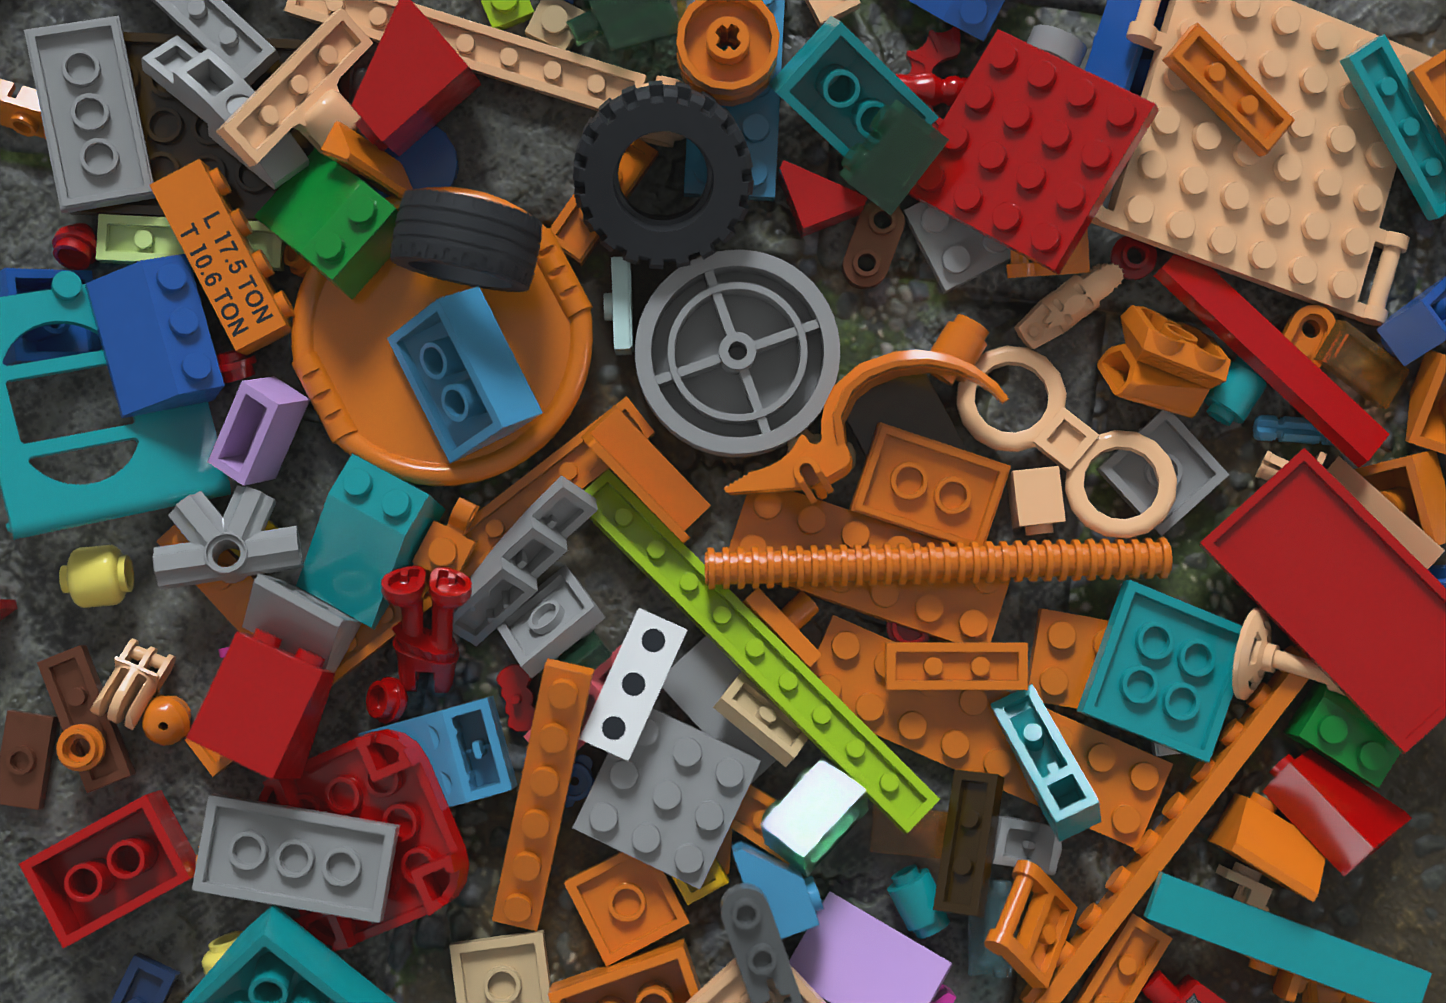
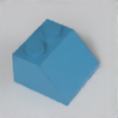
M742 839L732 842V852L743 883L755 885L764 892L781 939L820 925L815 912L823 910L824 906L813 876L803 878L798 866L792 863L788 865L771 853Z

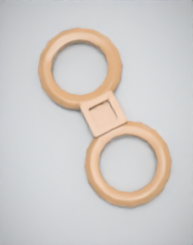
M1003 346L984 352L975 364V367L986 375L993 369L1003 366H1022L1034 372L1044 383L1048 395L1047 409L1041 420L1031 428L1016 433L1002 432L989 426L979 415L975 403L976 389L979 385L967 380L964 383H958L956 402L962 424L976 441L997 451L1020 452L1035 447L1066 471L1065 492L1070 508L1085 527L1105 537L1129 539L1149 533L1166 519L1176 500L1177 476L1171 458L1156 441L1138 432L1113 430L1098 434L1065 408L1067 392L1061 374L1047 357L1027 347ZM1113 450L1132 451L1144 457L1154 469L1158 481L1157 496L1152 506L1141 515L1128 519L1110 518L1097 511L1088 500L1084 489L1085 473L1090 463L1101 454Z

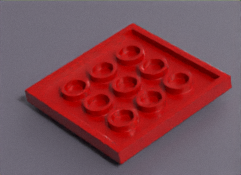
M997 29L930 141V148L918 161L902 190L916 200L1060 275L1159 112V109L1155 103Z

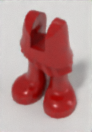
M407 566L393 570L382 578L381 592L388 603L401 607L402 621L391 628L396 636L393 640V647L397 655L400 682L404 686L405 691L417 692L420 672L433 673L435 693H449L460 655L459 647L453 637L454 610L463 606L470 599L472 593L471 579L462 572L452 568L439 567L432 571L429 581V592L432 601V629L430 630L423 626L425 569L420 566Z

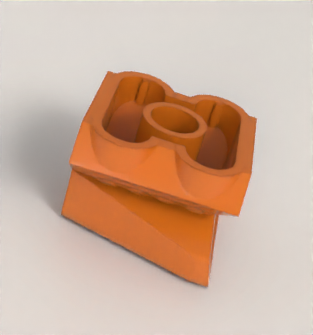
M1131 305L1120 316L1125 344L1110 347L1099 359L1097 368L1115 396L1193 418L1209 390L1226 382L1231 360L1212 336L1207 335L1198 328L1183 322L1169 320L1149 308Z

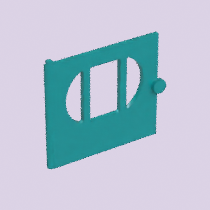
M71 271L57 273L52 280L51 289L0 297V490L8 517L6 529L12 533L13 540L174 507L188 495L196 494L199 491H202L208 499L231 495L228 475L208 463L218 439L208 402L133 416V424L27 444L21 442L6 387L7 383L107 366L103 350L11 366L3 364V359L13 343L25 333L41 326L70 324L88 329L98 335L85 288L86 284H82L79 276ZM129 440L137 442L132 458L119 472L105 480L91 484L59 482L45 476L29 463V460Z

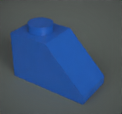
M1446 276L1392 314L1386 322L1376 329L1381 335V342L1386 351L1393 357H1397L1403 366H1406L1446 341Z

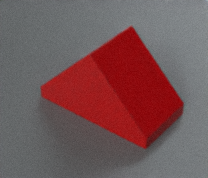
M783 160L778 179L801 237L859 216L863 211L868 199L867 196Z

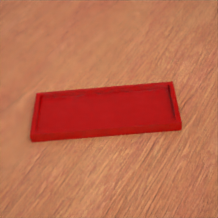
M1303 448L1199 543V546L1403 754L1446 717V588L1325 467Z

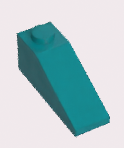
M1033 684L1028 685V690H1018L991 703L993 713L1039 807L1058 841L1061 842L1102 822L1100 801Z

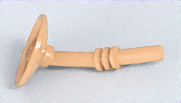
M1258 607L1251 610L1242 626L1234 655L1232 686L1236 698L1241 700L1248 699L1259 686L1265 672L1274 673L1276 669L1324 683L1328 690L1345 695L1312 660L1280 651L1279 645L1272 644L1268 615Z

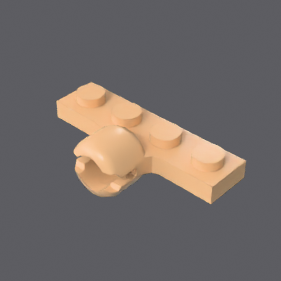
M341 7L333 12L216 132L249 167L258 164L291 128L299 130L317 151L323 154V151L320 149L336 121L342 122L355 132L358 130L354 123L361 117L340 94L337 83L340 77L367 51L373 42Z

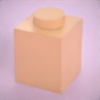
M1059 466L1009 472L1007 488L1012 529L1025 527L1026 536L1054 533L1053 524L1066 521Z

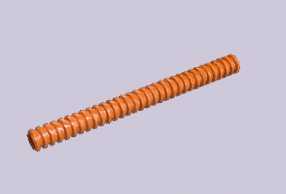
M1145 537L1142 539V542H1139L1137 538H1130L1127 543L1122 538L1114 539L1113 543H1110L1107 538L1100 539L1099 543H1095L1093 539H1086L1084 544H1081L1079 539H1072L1070 544H1066L1064 539L1057 540L1055 544H1052L1050 540H1043L1041 545H1037L1035 540H1029L1027 545H1023L1020 540H1015L1012 545H1008L1006 541H1000L998 546H994L991 541H985L983 546H979L977 541H971L969 546H964L963 542H956L954 547H950L948 542H942L940 547H935L933 542H928L925 547H920L919 543H912L911 548H906L904 543H898L896 548H891L889 543H884L882 548H876L875 544H869L867 549H862L860 544H854L853 549H847L846 544H840L838 549H832L831 545H825L824 550H818L816 545H810L809 550H803L802 545H796L795 550H788L787 546H781L780 551H774L773 546H766L765 551H759L758 546H752L751 551H744L743 547H737L736 552H729L728 547H722V552H715L713 547H708L707 552H705L704 562L705 585H708L709 590H714L715 585H722L723 589H729L730 585L737 584L738 589H744L745 584H752L753 589H758L760 584H766L767 588H773L776 583H781L782 588H788L789 583H795L797 588H802L804 583H810L811 587H817L819 582H824L826 587H832L833 582H839L841 587H846L848 582H854L855 586H861L863 581H868L870 586H876L877 581H883L885 586H889L892 584V581H897L899 585H905L907 580H912L913 585H919L921 580H926L931 585L935 584L936 580H941L942 584H949L951 579H955L957 584H963L965 579H970L972 584L978 583L980 579H984L986 583H992L995 578H999L1001 583L1008 582L1009 578H1013L1015 582H1022L1023 578H1028L1030 582H1036L1038 577H1042L1044 582L1052 581L1053 577H1056L1058 581H1065L1067 577H1071L1073 581H1079L1082 576H1085L1088 581H1093L1096 579V576H1100L1102 580H1109L1113 575L1116 580H1123L1126 575L1131 580L1138 579L1140 575H1143L1145 579H1152L1156 574L1160 579H1166L1172 570L1173 558L1171 545L1165 537L1157 538L1156 542H1153V539L1150 537Z

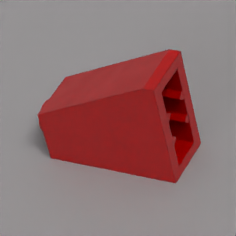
M1311 749L1296 759L1291 754H1288L1280 760L1269 772L1274 777V780L1262 791L1344 877L1386 844L1412 819L1406 811Z

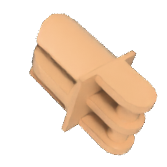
M133 638L128 642L120 657L116 656L114 658L115 669L90 709L93 714L103 716L109 708L108 720L119 724L126 717L125 727L130 730L135 728L153 696L160 695V689L176 661V656L169 654L167 657L157 654V648L150 646L147 650L138 646L139 641ZM135 659L140 662L138 665H136L134 663H131V660ZM150 667L158 669L157 673L150 671Z

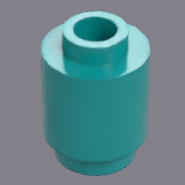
M1237 355L1235 360L1230 362L1226 382L1210 389L1205 397L1204 402L1209 406L1206 412L1213 419L1226 426H1230L1232 422L1242 424L1267 388V384L1258 373Z
M909 865L891 876L893 883L887 888V891L908 931H914L918 939H923L940 932L948 926L950 919L947 914L933 910L937 884L928 868L918 869L916 865Z

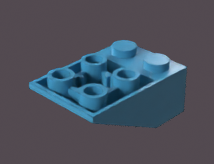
M494 696L358 733L359 736L373 731L391 729L404 732L418 742L429 758L449 807L510 791L518 785Z

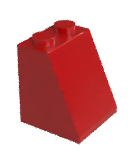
M398 0L351 104L352 108L361 117L354 124L373 145L375 144L379 150L385 151L389 147L398 156H401L482 85L466 62L412 0Z
M256 628L253 635L237 631L186 739L271 779H300L305 769L336 673L323 668L322 666L326 659L315 653L298 648L295 655L280 648L283 639L267 631Z

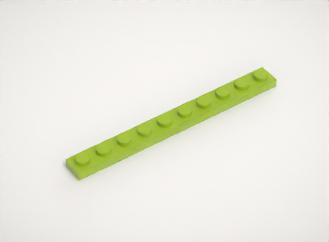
M609 469L584 490L596 498L598 510L589 519L904 835L934 807L940 798L730 589H723L722 585H715L714 590L708 589V585H705V564Z

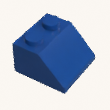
M4 268L0 270V297L51 289L54 276L61 271L74 272L79 276L82 284L93 281L92 271ZM49 324L35 328L18 338L7 351L3 364L11 366L100 351L101 342L99 335L88 329L70 324Z

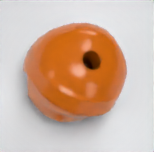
M160 694L153 697L144 710L141 719L146 737L162 746L173 745L184 739L189 733L191 722V709L188 704L177 696Z

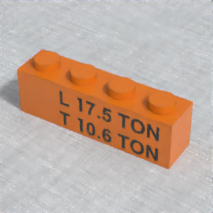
M198 159L150 184L151 190L235 350L248 356L290 334L292 328L290 318L295 315L294 308L286 294L282 290L276 293L268 277L274 274L273 268L263 251L259 249L255 252L247 236L253 233L252 228L240 208L233 211L225 195L231 193V188L218 167L211 169L202 160Z

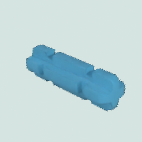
M1260 415L1254 419L1253 436L1256 440L1272 441L1278 438L1279 442L1315 444L1321 441L1322 445H1333L1303 417L1283 416L1278 419L1274 415Z

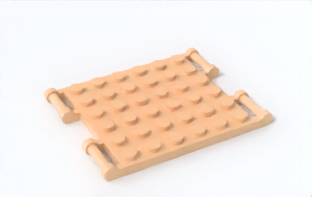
M1141 0L1136 20L1130 22L1126 38L1135 44L1154 51L1141 97L1155 103L1159 112L1115 182L1108 209L1102 205L1091 223L1310 304L1323 306L1329 311L1372 326H1380L1386 322L1389 311L1385 307L1401 253H1406L1410 237L1399 232L1386 231L1379 228L1397 164L1340 63V60L1379 35L1292 0H1169L1161 30L1158 31L1154 23L1161 0ZM1198 22L1295 119L1267 155L1259 157L1162 61L1191 25ZM1388 39L1407 74L1432 58ZM1424 103L1426 110L1428 111L1432 121L1434 122L1437 128L1438 123L1436 122V120L1434 119V117L1432 116V114L1430 113V111ZM1375 246L1382 249V253L1366 305L1358 302L1373 247Z

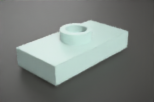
M611 257L612 293H604L605 321L613 320L615 354L632 355V352H634L631 263L623 260V257Z

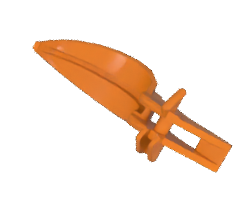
M924 350L891 352L858 364L833 386L824 404L821 419L822 439L819 443L811 444L806 436L801 435L792 450L781 460L766 468L748 472L747 475H743V478H739L738 481L735 480L734 483L725 486L724 490L732 496L803 490L811 504L817 501L812 492L814 490L819 499H825L827 493L830 494L834 491L831 485L845 477L852 468L853 459L847 445L845 422L856 400L871 388L898 377L926 373L960 377L979 385L991 393L1001 404L1007 402L1009 398L997 382L973 364L946 353Z

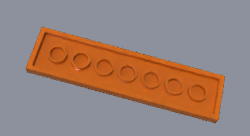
M832 615L818 647L822 656L809 669L875 735L955 770L998 774L1005 778L1003 791L1039 806L990 705L1012 693L1006 690H886L885 642L894 641ZM1047 709L1100 801L1102 822L1089 829L1135 848L1145 833L1173 763Z

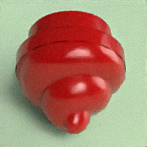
M86 223L63 226L55 233L52 240L53 256L64 267L72 270H84L96 261L97 236Z

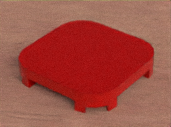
M391 729L369 732L308 759L300 779L268 778L263 782L265 787L259 796V801L400 825L384 920L377 923L298 909L301 916L293 920L320 942L332 946L333 951L348 949L361 941L426 915L430 916L457 898L467 883L469 859L459 829L429 758L419 743L404 732Z

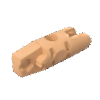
M1114 263L1097 264L1092 266L1093 268L1090 269V273H1083L1080 276L1077 274L1073 275L1055 291L1040 300L1014 327L1018 336L1029 349H1036L1050 340L1063 335L1081 319L1100 307V301L1112 293L1114 288H1118L1119 284H1122L1121 281L1124 279L1123 268H1119V265H1114Z

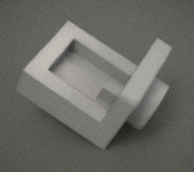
M999 815L992 863L1015 867L1018 860H1028L1041 867L1047 875H1055L1058 860L1062 853V841H1058L1051 826L1037 821Z

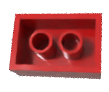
M158 790L138 798L19 863V866L62 948H65L194 878L196 854L162 790Z

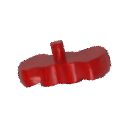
M510 664L502 669L496 677V682L502 688L501 696L506 701L507 726L515 732L528 733L532 728L536 706L533 704L535 694L529 687L532 678L520 664Z

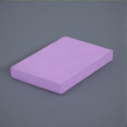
M829 891L822 903L824 909L816 914L820 925L807 929L789 960L790 965L821 998L830 1003H932L953 964Z

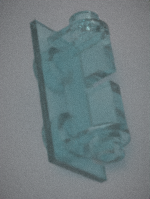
M1003 877L990 878L984 919L969 916V976L993 973V977H1011V969L1013 967L1002 956L992 953L984 946L989 930L997 925L1011 890V881L1003 880Z

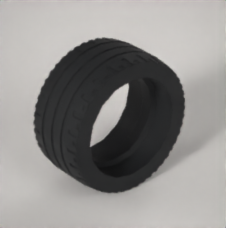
M411 189L404 192L399 206L396 226L393 232V241L391 242L390 259L393 263L405 269L452 283L495 291L526 292L529 290L535 274L534 270L536 269L537 256L539 255L542 239V222L535 216L522 210L483 198L440 190Z

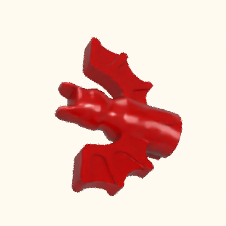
M954 26L946 32L930 30L927 40L921 48L906 52L905 58L910 63V73L907 75L895 74L932 111L940 103L952 106L969 78L948 76L945 79H940L935 74H932V70L937 65L955 59L959 55L960 29ZM939 117L922 135L928 145L944 119Z

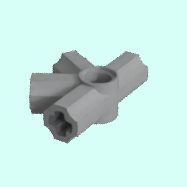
M236 486L223 517L202 491L188 495L176 504L168 516L189 542L153 548L154 572L160 590L215 581L237 583L244 580L247 576L303 568V554L297 526L265 530L276 505V500L261 491L247 486ZM227 549H237L240 551V558L234 565L230 567L218 565V558L223 551Z

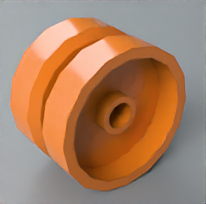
M695 0L687 7L678 23L676 41L677 63L685 84L690 85L692 90L699 93L705 91L714 97L716 103L720 106L730 107L752 101L767 88L776 70L780 34L775 17L762 0ZM724 46H728L726 51H723L721 48Z

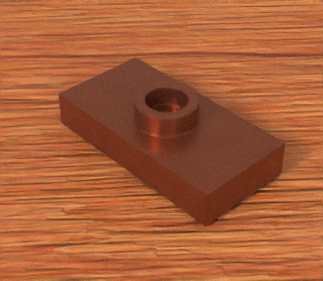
M17 710L7 711L0 752V805L35 810L44 808L58 723L57 716Z

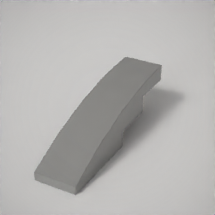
M561 475L524 512L471 575L472 593L470 599L463 606L454 610L453 632L477 646L538 591L537 578L568 551L566 539L598 510L596 498Z

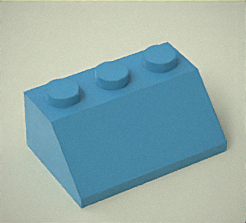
M480 287L436 299L387 338L449 463L458 461L517 431L543 413Z

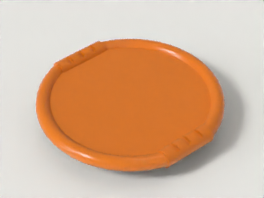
M458 187L420 188L483 198L526 212L505 199L477 190ZM396 195L384 198L399 211L401 198ZM542 224V239L539 255L537 256L538 260L528 291L506 292L480 288L543 413L517 431L453 463H449L387 338L436 299L475 287L452 283L413 272L396 265L389 258L352 300L310 265L299 288L294 307L295 315L292 319L291 328L293 356L291 365L332 443L337 444L350 456L354 454L405 482L428 486H457L489 479L515 468L542 449L558 433L576 406L587 380L593 349V320L591 313L593 306L552 229Z

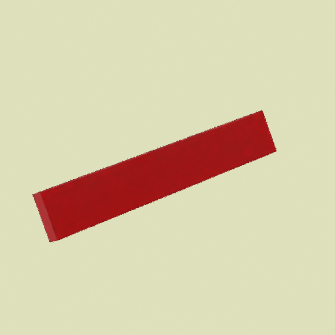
M1174 254L1154 275L1161 284L1358 468L1371 459L1390 435L1214 269Z

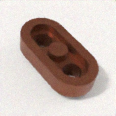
M874 200L863 208L842 262L843 275L846 281L857 289H872L884 280L905 225L904 214L900 207L890 200ZM877 215L887 216L890 220V226L886 229L878 228L874 224V217ZM861 257L871 258L874 262V269L868 272L861 270L858 266V260Z

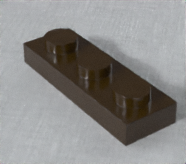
M954 769L933 910L984 919L1004 777L998 774Z

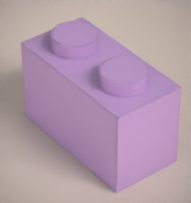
M275 376L242 381L208 463L243 486L276 479L310 399Z

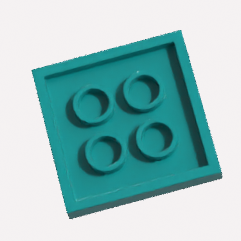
M1123 580L1077 712L1201 762L1209 763L1234 693L1232 686L1233 661L1242 626L1132 580Z

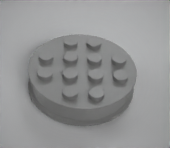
M750 250L718 251L706 259L700 256L691 260V265L678 268L658 286L645 306L639 321L635 341V362L645 399L654 415L671 434L689 446L705 453L736 458L758 456L787 445L792 438L804 429H808L822 412L824 404L836 383L840 364V340L836 321L830 306L820 290L804 273L784 260L769 254Z

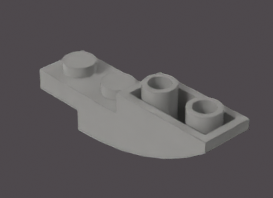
M176 35L141 58L143 71L208 123L209 137L274 190L309 166L308 157L289 131L258 164L249 167L220 137L216 131L255 91L209 48L199 53Z

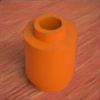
M957 314L953 322H947L930 351L946 353L975 366L987 346L985 339L989 331L975 320L965 315ZM930 373L936 379L950 386L953 385L955 380L963 383L966 381L960 377Z

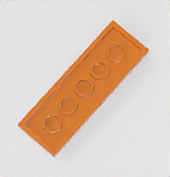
M789 491L746 495L729 546V552H736L737 547H743L744 551H751L752 546H758L759 551H765L766 546H773L774 551H780L781 546H787L788 550H795L796 545H802L803 550H809L810 545H816L818 550H824L825 545H831L832 549H838L840 544H846L847 549H853L854 544H860L862 549H867L869 544H875L876 548H882L884 543H889L891 548H896L898 543H904L906 548H911L912 543H919L920 547H925L928 542H933L935 547H940L942 541L819 499L811 504L806 495ZM995 578L992 583H986L984 579H980L978 583L972 584L970 579H965L963 584H957L955 579H951L949 584H942L941 580H936L935 584L931 585L926 580H921L919 585H913L912 580H907L905 585H899L897 581H892V584L889 586H885L883 581H877L876 586H870L868 581H863L861 586H855L854 582H848L846 587H841L839 582H833L832 587H826L824 582H819L817 587H811L810 583H804L802 588H797L795 583H789L788 588L889 623H897L898 626L919 633H927L928 636L945 642H991L1011 578L1006 583H1001L999 578Z

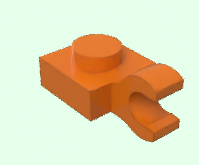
M459 497L450 514L447 526L437 520H433L412 562L430 572L439 567L452 568L462 572L477 544V541L466 536V533L474 521L480 506Z

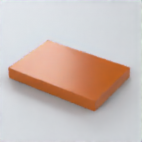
M878 422L849 510L954 545L956 542H963L964 546H969L971 541H977L979 546H983L987 540L1011 466Z

